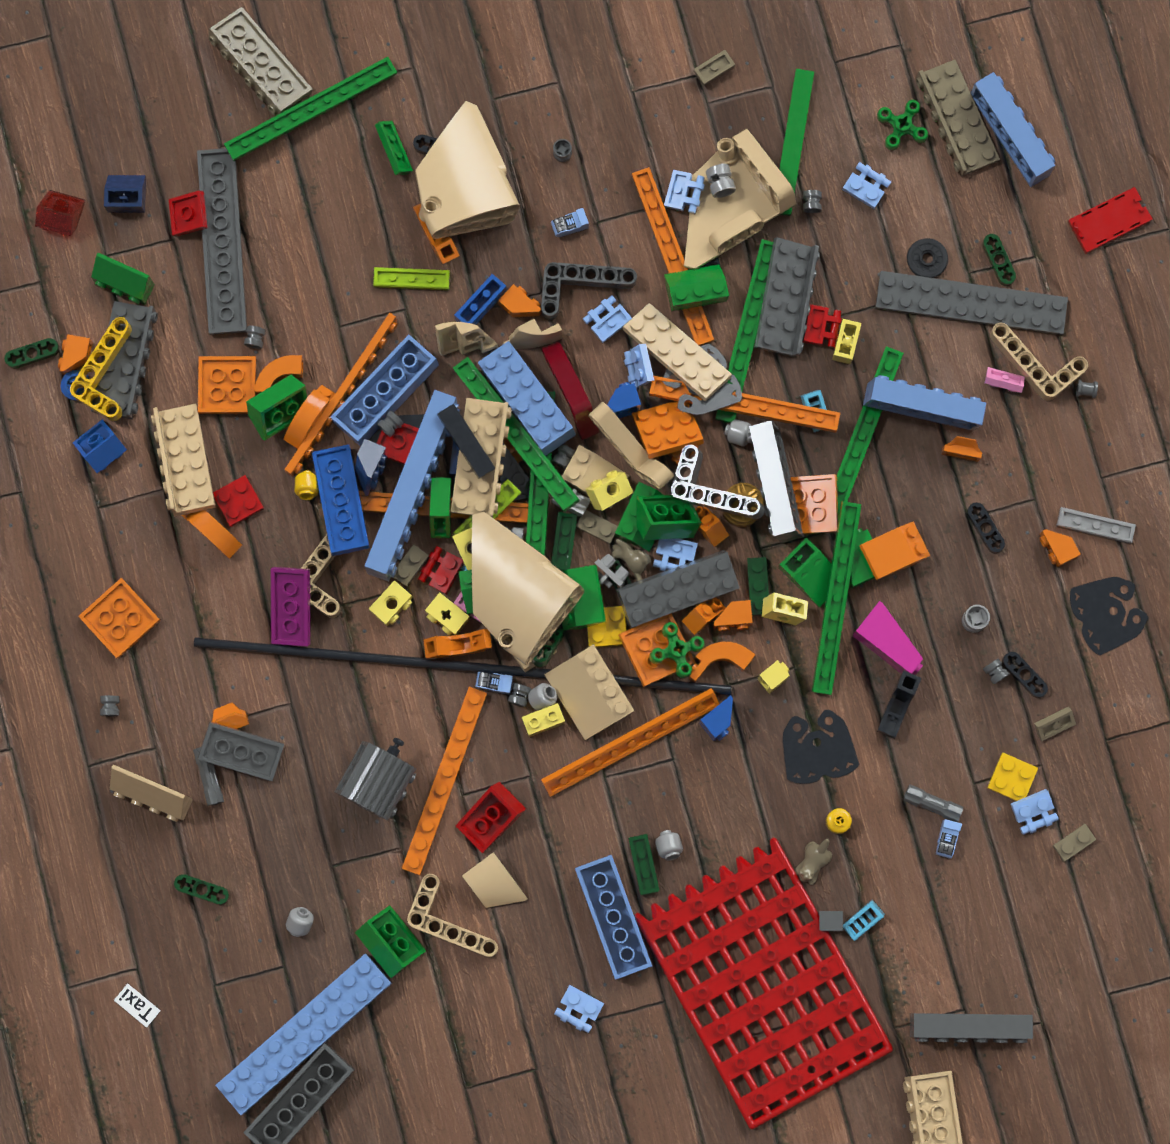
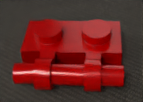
M810 304V312L806 324L807 329L803 342L822 346L823 339L829 340L828 347L835 348L836 341L838 340V328L842 322V318H840L842 311L834 310L833 316L828 315L829 308ZM826 322L831 323L830 332H825Z
M436 546L434 551L430 552L429 560L425 567L421 568L418 580L425 583L427 577L431 578L429 586L447 595L463 567L464 561L449 552L446 553L444 558L440 557L443 549ZM438 562L440 563V566L438 567L436 573H434L431 570L434 567L435 563Z

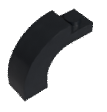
M906 671L902 672L885 708L877 732L893 739L896 738L909 704L916 694L921 677Z

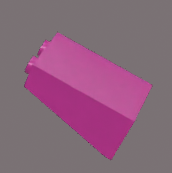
M879 601L853 634V637L902 674L903 671L916 675L923 666L920 664L923 658L884 604Z

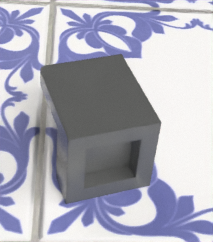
M818 911L820 931H843V911Z

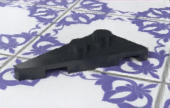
M506 447L505 457H501L500 464L504 465L503 475L499 476L500 484L502 485L509 479L522 492L515 500L529 498L530 479Z

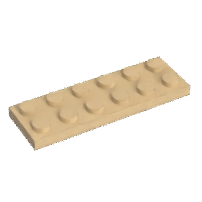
M650 303L623 326V331L638 344H646L647 351L704 401L708 400L732 377V374Z

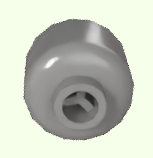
M733 420L730 425L727 424L725 435L728 442L740 446H746L750 443L748 433L751 432L749 427L751 424L740 420Z
M547 683L539 684L530 690L528 694L530 705L538 711L554 705L557 700L556 690Z
M671 830L661 832L655 841L659 856L667 861L679 858L680 853L683 851L680 836L677 833L671 832Z
M304 907L292 909L286 921L287 930L296 937L307 935L313 924V914Z

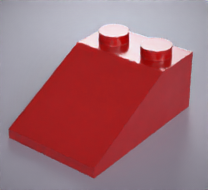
M498 782L482 795L457 823L456 827L481 853H484L521 816L526 808Z

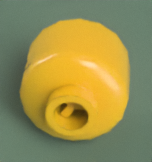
M303 471L295 477L294 492L300 499L311 500L319 493L316 474L311 471Z
M842 808L832 810L826 817V826L832 833L842 834L851 827L852 818L850 813Z

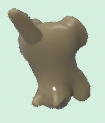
M616 539L617 544L613 545L612 557L614 559H623L634 573L636 581L642 580L641 573L651 563L650 555L642 550H634L633 546L629 543Z
M825 839L820 845L814 841L806 845L804 851L805 858L794 869L801 881H808L809 885H814L820 869L830 863L832 853L827 850L830 842L829 839Z

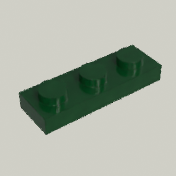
M558 512L551 564L561 571L571 567L577 514Z
M766 557L747 558L749 600H751L752 616L762 615L763 599L769 596Z
M644 834L628 838L640 896L659 892L648 835Z

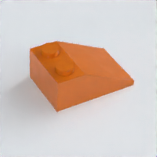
M914 521L860 545L876 580L918 564L930 556Z

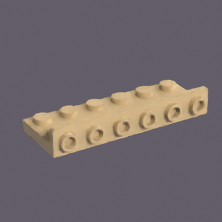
M466 398L464 420L493 463L495 469L478 479L459 450L451 505L452 513L474 515L485 512L492 518L493 514H497L498 502H495L496 495H500L501 484L498 483V476L503 475L504 467L503 464H500L501 457H505L506 445H503V440L508 438L509 427L505 425L506 419L511 417L512 409L508 407V402L501 403Z
M197 404L158 411L157 407L153 408L154 415H151L153 426L157 427L154 436L156 443L160 445V448H157L159 460L162 459L163 465H160L162 477L165 476L166 482H163L165 494L168 493L169 499H166L168 511L171 510L175 517L216 508Z
M952 1071L905 1077L903 1088L908 1098L906 1108L911 1118L909 1128L914 1138L912 1144H963Z

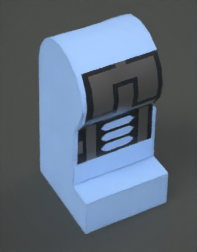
M583 208L551 221L556 237H562L589 228Z
M478 672L475 687L510 695L513 676Z
M946 819L942 821L936 855L952 858L959 831L961 830V823Z

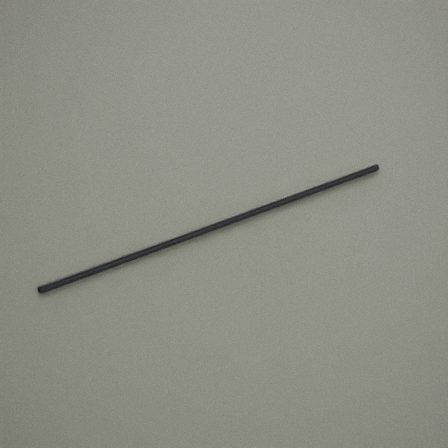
M194 638V647L467 672H487L491 674L545 679L547 678L544 674L552 670L532 668L524 672L519 666ZM613 675L619 685L643 687L639 677ZM660 679L644 688L700 693L712 688L715 694L731 695L732 686Z

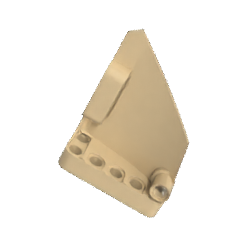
M465 101L415 171L421 201L419 218L426 223L433 239L509 224L515 219L520 209L518 200L506 177V166L477 105Z
M748 129L735 135L732 139L723 138L718 141V151L692 176L691 181L695 182L698 175L705 177L703 183L705 186L704 190L701 191L700 205L697 207L696 213H689L684 267L698 269L758 233L763 228L764 223L797 204L791 184ZM728 164L732 174L730 178L734 181L736 191L725 197L714 198L710 190L712 183L708 182L706 170L715 165ZM691 188V197H690V198H692L693 191H694V189H692V188Z
M485 512L472 515L473 614L498 640L505 651H508L522 663L528 665L580 600L584 589L580 584L551 564L550 560L490 515ZM512 637V643L505 645V639Z

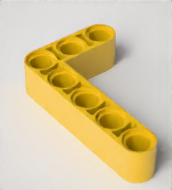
M122 317L115 318L70 387V392L77 401L111 421H117L121 418L122 409L114 400L95 390V388L131 334V325ZM119 325H126L123 331H117ZM110 340H115L113 347H107V343ZM105 356L104 362L97 363L98 357ZM89 372H95L92 379H87ZM79 388H84L82 395H76V391ZM100 397V403L92 405L93 399ZM111 407H116V412L109 415L108 410Z

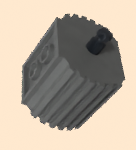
M396 737L393 739L394 746L390 745L387 751L369 742L362 741L334 791L343 798L387 821L395 815L398 801L403 800L407 792L405 788L408 783L411 784L416 776V773H414L416 768L397 758L400 752L398 747L403 746L404 742Z

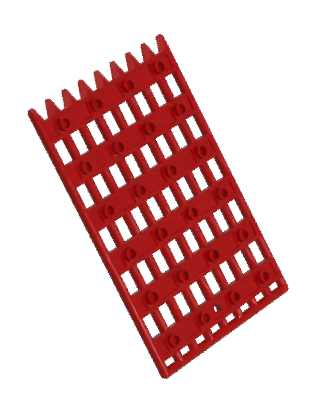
M774 837L770 839L772 854L767 855L759 847L753 849L754 864L751 865L742 856H738L736 858L738 873L734 874L727 867L721 866L719 868L720 883L717 884L708 875H704L702 877L703 892L700 893L689 884L685 887L687 901L682 902L674 894H670L668 896L669 911L666 912L657 903L651 905L653 920L648 921L640 913H635L634 915L641 932L750 1129L757 1128L893 1051L892 1044L829 931L819 930V914L780 843ZM784 869L794 885L786 891H783L775 876L776 873ZM767 878L777 896L768 901L758 886V883ZM749 888L752 889L760 903L759 906L752 910L748 908L741 895L742 892ZM733 897L743 915L734 920L724 902ZM803 903L813 921L804 926L794 908ZM715 907L718 908L726 922L725 925L718 929L714 927L707 914L708 911ZM785 913L788 914L796 928L795 931L788 935L785 934L777 920L778 917ZM699 916L709 934L700 939L690 921ZM769 922L779 940L770 945L760 927ZM681 926L684 927L692 941L691 944L681 948L673 933L675 929ZM751 932L754 933L762 947L761 950L754 954L751 953L743 939L744 936ZM665 935L675 951L667 957H664L656 943L657 939ZM824 938L832 953L830 957L824 960L821 959L813 944ZM735 941L745 959L736 964L726 946ZM805 947L815 962V965L806 970L796 952ZM717 951L720 952L728 966L727 969L720 973H717L709 958L710 955ZM790 957L798 972L797 975L790 979L787 978L779 964L780 961ZM701 960L711 978L702 983L692 968V965ZM771 966L781 984L772 989L762 971ZM683 970L686 971L694 986L686 992H683L674 976ZM840 973L844 974L852 989L841 995L832 979ZM753 976L757 978L764 991L763 994L756 998L752 996L745 983L746 980ZM826 982L835 998L827 1004L823 1003L815 988ZM737 985L747 1003L738 1008L728 993V990ZM806 992H809L818 1008L807 1014L798 998ZM719 995L722 996L730 1011L722 1017H719L711 1002L712 999ZM792 1001L800 1016V1019L791 1024L781 1006ZM703 1004L713 1022L702 1027L694 1012V1009ZM861 1007L871 1023L862 1030L852 1015V1012ZM772 1011H775L784 1027L775 1033L772 1032L764 1017ZM843 1017L846 1018L854 1033L843 1039L835 1024L836 1021ZM756 1020L766 1035V1038L757 1043L747 1025ZM827 1026L837 1044L828 1049L818 1034V1031ZM738 1030L742 1032L749 1045L748 1048L741 1052L737 1050L730 1037L731 1034ZM811 1036L820 1052L812 1058H809L800 1042ZM722 1039L732 1057L723 1062L713 1047V1044ZM881 1042L884 1047L873 1052L871 1047ZM793 1045L803 1062L792 1068L783 1052ZM865 1052L867 1057L856 1062L854 1057ZM777 1055L785 1070V1073L776 1078L766 1060ZM847 1061L849 1067L839 1072L837 1066ZM757 1065H760L769 1081L760 1087L757 1086L749 1071ZM809 1066H814L815 1071L813 1073L808 1072ZM830 1071L833 1076L822 1081L820 1076ZM741 1074L751 1092L742 1097L732 1079ZM813 1080L815 1086L805 1091L803 1085ZM796 1090L798 1095L787 1100L786 1095ZM779 1100L781 1105L770 1110L768 1105ZM762 1110L764 1114L753 1120L751 1115Z

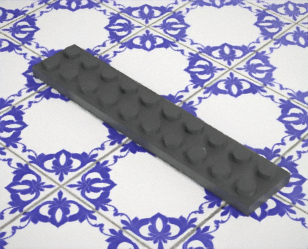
M226 148L198 150L199 190L204 192L207 228L202 229L208 331L209 335L243 333L247 331L236 161L233 162Z
M880 271L875 309L995 326L997 323H1005L1009 328L1063 335L1068 297Z

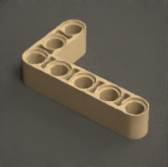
M997 323L991 330V340L1043 400L1050 401L1081 377L1088 368V362L1084 357H1076L1051 376L1008 325ZM995 330H1002L1004 332V336H997ZM1008 344H1014L1017 350H1009ZM1026 358L1029 361V365H1022L1020 359ZM1075 363H1079L1082 366L1081 371L1074 368ZM1032 373H1039L1041 375V379H1034ZM1065 375L1068 378V382L1060 381L1059 376ZM1045 387H1051L1054 393L1047 394Z
M601 402L588 415L640 478L656 488L662 489L674 477L673 473L664 464L653 458H648L645 449L607 404Z
M326 534L301 569H308L311 566L317 567V572L314 575H310V604L327 617L335 618L341 612L339 603L314 585L335 557L331 555L328 535ZM321 551L329 553L328 557L324 560L319 559ZM314 593L321 594V598L317 602L311 600V596ZM329 604L336 605V610L333 613L326 611Z
M434 874L424 876L408 914V924L415 929L487 957L496 955L498 944L494 940L429 915L440 887V880ZM428 878L436 879L437 883L434 888L426 886ZM421 896L429 898V904L425 907L419 905L418 901ZM415 914H420L422 917V922L419 925H414L411 921L412 916ZM433 921H438L440 924V929L437 932H432L429 928ZM451 928L458 930V937L456 939L448 937V931ZM473 935L476 937L477 942L474 946L470 947L466 944V938ZM488 942L495 945L494 952L490 954L484 951V945Z

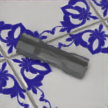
M201 747L194 749L193 752L200 771L207 806L223 803L224 799L217 780L214 764L199 760L198 755Z
M910 784L903 798V801L930 810L954 822L959 821L963 811V806L951 801H945Z

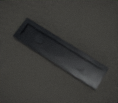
M454 403L437 413V416L478 479L495 469L493 463Z

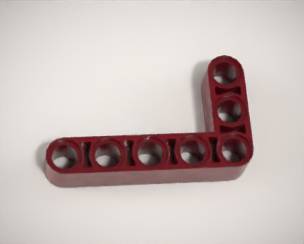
M558 341L542 348L545 360L571 409L580 438L584 440L600 433L599 428L588 416L593 411L592 405L560 342Z

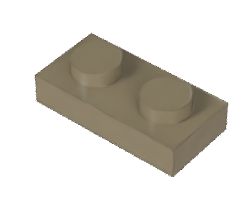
M723 50L696 67L694 73L702 85L705 86L734 68L735 63L726 50Z
M587 510L583 517H580L576 528L608 544L613 540L618 527Z
M413 544L397 566L394 578L407 587L429 558V555Z
M1068 706L1034 724L1038 737L1043 741L1076 725L1073 712Z
M1083 824L1055 843L1053 847L1063 862H1065L1094 842L1096 838L1087 825Z

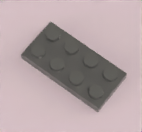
M209 721L198 759L273 781L284 743Z

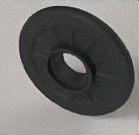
M924 238L911 245L907 253V263L915 275L934 278L946 269L948 254L945 247L939 241ZM924 254H930L933 258V261L931 263H925L922 259V256Z

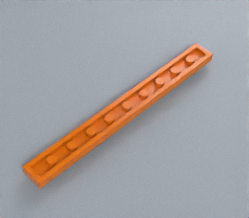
M650 167L632 173V178L668 274L688 270V268L684 267L685 260ZM702 306L683 309L682 311L694 342L699 346L714 342V337Z
M388 314L284 469L288 475L293 477L295 473L298 474L303 467L302 462L305 458L308 459L314 451L312 447L316 442L319 443L324 436V429L327 426L330 427L333 423L331 419L333 413L345 402L344 400L347 395L350 396L356 388L355 383L358 379L361 380L366 373L365 368L368 364L374 362L377 357L375 353L379 348L382 349L384 347L389 332L393 333L398 324L396 323V316L393 314Z
M653 376L654 381L651 383L649 396L679 401L681 395L687 394L702 400L701 397L691 394L682 381ZM663 381L680 382L682 384L679 388H672L665 385ZM742 393L740 402L719 409L835 433L837 432L840 412ZM686 400V401L684 402V403L693 404L690 400Z
M359 491L363 512L386 513L393 494L370 492L369 496H366L363 491ZM425 496L423 506L418 507V516H430L431 496ZM512 502L495 520L498 522L527 524L528 504ZM451 512V518L468 519L471 516Z
M469 687L403 863L402 869L421 875L486 699V692Z
M712 688L546 776L541 781L547 793L551 797L708 713L719 705L717 697Z

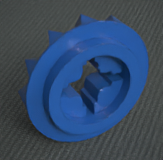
M79 370L68 372L61 380L62 393L70 400L76 399L70 392L71 385L69 383L72 384L80 372ZM79 388L76 391V395H82L84 388Z

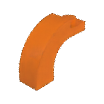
M421 203L414 206L413 209L440 262L444 264L460 256L450 237L432 238L426 223L419 218Z
M302 355L283 356L270 362L257 378L255 394L258 395L289 375L295 378H303L304 359Z
M323 385L317 390L314 389L297 411L283 440L298 449L335 393Z
M206 510L181 515L229 559L242 546Z
M481 629L461 635L434 636L424 639L426 659L464 656L484 652L486 649L492 648L488 629Z
M733 642L711 644L695 656V659L700 664L695 663L692 666V673L689 679L696 682L706 668L717 661L730 662L743 672L755 657V654L746 647Z

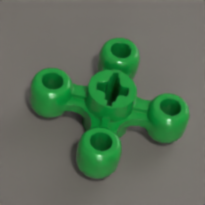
M908 101L905 106V113L899 116L892 114L888 107H882L878 110V121L880 123H889L893 127V133L887 136L885 140V146L888 150H896L900 145V138L906 134L911 135L917 143H923L927 140V129L915 127L911 120L913 116L919 113L920 104L918 101ZM905 121V125L900 129V125Z
M668 622L662 627V634L669 642L668 647L665 649H653L650 652L649 659L653 664H660L666 658H670L676 662L677 676L687 678L692 673V667L686 662V653L689 651H701L705 645L704 640L700 636H694L688 642L679 640L677 637V625L673 622Z

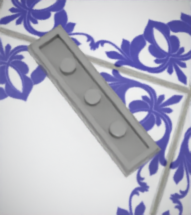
M1063 507L1060 508L1056 527L1129 544L1133 541L1136 524Z

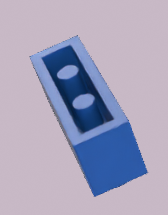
M491 274L454 314L455 321L477 325L507 291L506 285L495 275Z

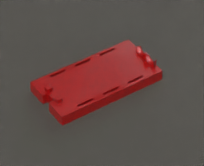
M1135 187L1068 220L1085 254L1153 220L1146 206L1142 207L1139 203L1142 199Z

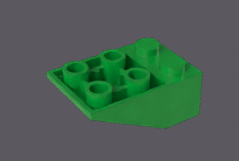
M805 538L779 564L778 569L820 608L826 601L831 563L811 541Z

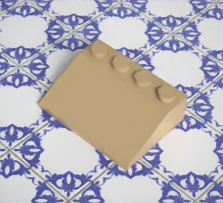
M594 644L544 674L551 686L556 690L557 696L585 740L634 711V708Z
M113 765L111 768L110 790L115 791L114 796L123 800L125 796L132 799L131 803L142 807L145 804L150 806L149 811L160 814L162 811L168 814L166 817L175 822L178 819L184 821L193 799Z

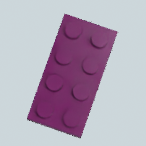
M271 568V644L310 645V569Z

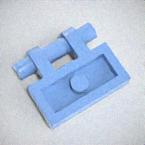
M859 162L856 169L862 173L860 176L852 173L842 190L875 209L885 193L879 187L882 184L888 188L891 181L886 179V176L882 173L878 174L873 171L869 165L865 166ZM866 176H869L876 182L873 185L864 179Z
M673 170L664 203L665 208L683 211L685 204L690 205L688 212L695 214L697 207L700 205L699 198L701 191L704 190L705 185L703 183L705 177L698 175L695 182L691 181L693 176L691 173ZM689 188L694 189L692 198L687 197Z
M610 296L607 300H602L597 308L591 309L587 312L588 315L583 318L586 324H589L592 320L596 323L591 327V330L602 343L607 341L632 319L621 304L615 309L612 307V304L616 302L613 296ZM605 310L609 312L602 319L598 316Z
M639 344L630 349L631 351L624 352V363L629 373L628 381L631 384L635 383L636 389L640 388L639 386L647 385L654 381L646 344Z
M659 539L656 554L663 555L662 561L654 559L653 567L666 571L684 565L685 561H694L698 543L682 539ZM668 558L679 559V565L669 563Z
M1047 789L1011 803L1016 821L1018 823L1025 821L1026 823L1025 826L1020 827L1023 835L1029 832L1034 833L1036 829L1045 825L1048 827L1052 825V822L1059 820L1056 813L1049 815L1047 812L1054 809ZM1041 814L1042 819L1035 822L1032 821V817Z
M569 985L561 1000V1003L565 1004L567 1008L565 1011L557 1008L554 1015L560 1017L561 1021H567L576 1026L577 1030L589 1033L592 1026L585 1022L588 1017L595 1021L604 1003ZM572 1009L583 1014L581 1019L570 1014Z

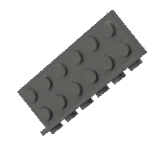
M774 238L755 348L788 357L798 356L802 352L804 346L802 342L803 335L807 329L805 324L806 317L810 312L809 300L813 295L812 283L816 277L815 266L820 256L818 252L819 246L814 245L810 247L782 238Z
M114 301L109 326L115 318L122 317L131 325L132 331L95 390L114 400L121 407L122 418L133 419L134 414L136 415L138 411L137 397L141 396L142 385L140 383L141 378H144L146 374L144 364L145 359H149L150 349L148 345L149 341L152 342L154 330H152V326L157 321L158 312H156L154 306L144 307ZM119 325L117 331H123L126 325ZM110 340L107 343V347H113L115 340ZM102 356L101 363L104 362L105 356ZM100 397L94 398L92 405L99 404ZM111 407L108 410V414H114L117 408Z

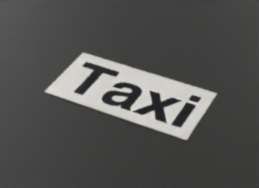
M129 984L124 987L114 1000L145 1027H148L160 1012L156 1006Z

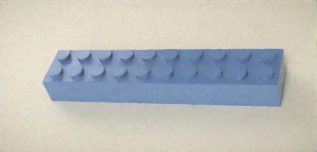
M437 390L433 392L364 567L369 575L389 582L390 578H394L396 574L397 560H401L404 554V542H408L410 539V527L412 524L415 525L417 521L418 507H422L425 501V489L429 490L431 486V474L436 472L439 461L437 460L439 454L442 455L444 453L446 437H450L437 413L453 403L458 409L459 404H457V399L454 396Z
M365 953L215 1086L240 1115H244L385 991L392 982L368 954Z

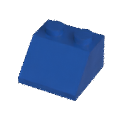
M625 382L620 384L607 404L618 418L630 416L634 412L641 411V402L635 383Z
M103 419L73 442L96 473L106 469L112 461L121 457L127 450Z
M731 695L699 722L713 741L716 739L720 741L729 733L728 729L731 724L733 704Z

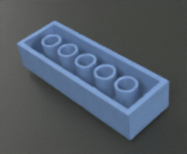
M993 72L976 82L971 91L975 104L1029 186L1032 187L1049 177L1055 167V160L1044 149L1045 145L1041 138H1037L1032 124L1030 122L1027 123L1022 109L1013 102L1012 94L1005 90L1001 77L996 76Z
M408 334L331 416L332 421L361 447L364 439L369 440L379 429L377 423L380 420H385L386 414L390 410L395 412L439 366L437 359Z
M509 341L478 362L481 371L503 401L508 402V407L512 408L511 412L545 456L576 435L572 425Z
M881 375L867 383L863 406L971 431L980 427L983 423L986 403L981 402L980 398L970 397L968 399L964 398L960 393L947 394L944 393V390L938 388L929 390L921 384L912 386L908 385L907 381L896 380L895 382L889 380V377Z
M612 855L575 868L615 980L651 967L650 958Z

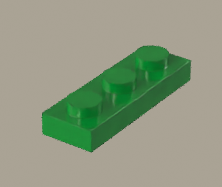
M379 121L375 124V127L395 175L410 174L413 169L393 121Z

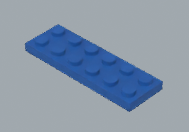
M350 445L312 452L331 555L336 556L370 548Z

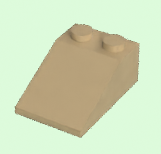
M579 445L562 478L569 487L588 496L585 489L591 486V482L607 477L606 474L613 470L623 471L594 452ZM610 485L607 487V493L611 490Z

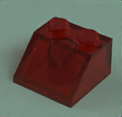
M49 190L37 206L35 227L57 232L64 236H71L78 226L85 199Z

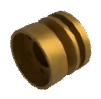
M749 483L732 485L726 491L755 498L763 505L761 492ZM735 501L732 504V508H737L740 501ZM753 505L750 512L757 511L758 505ZM722 511L724 518L729 524L736 527H747L758 520Z

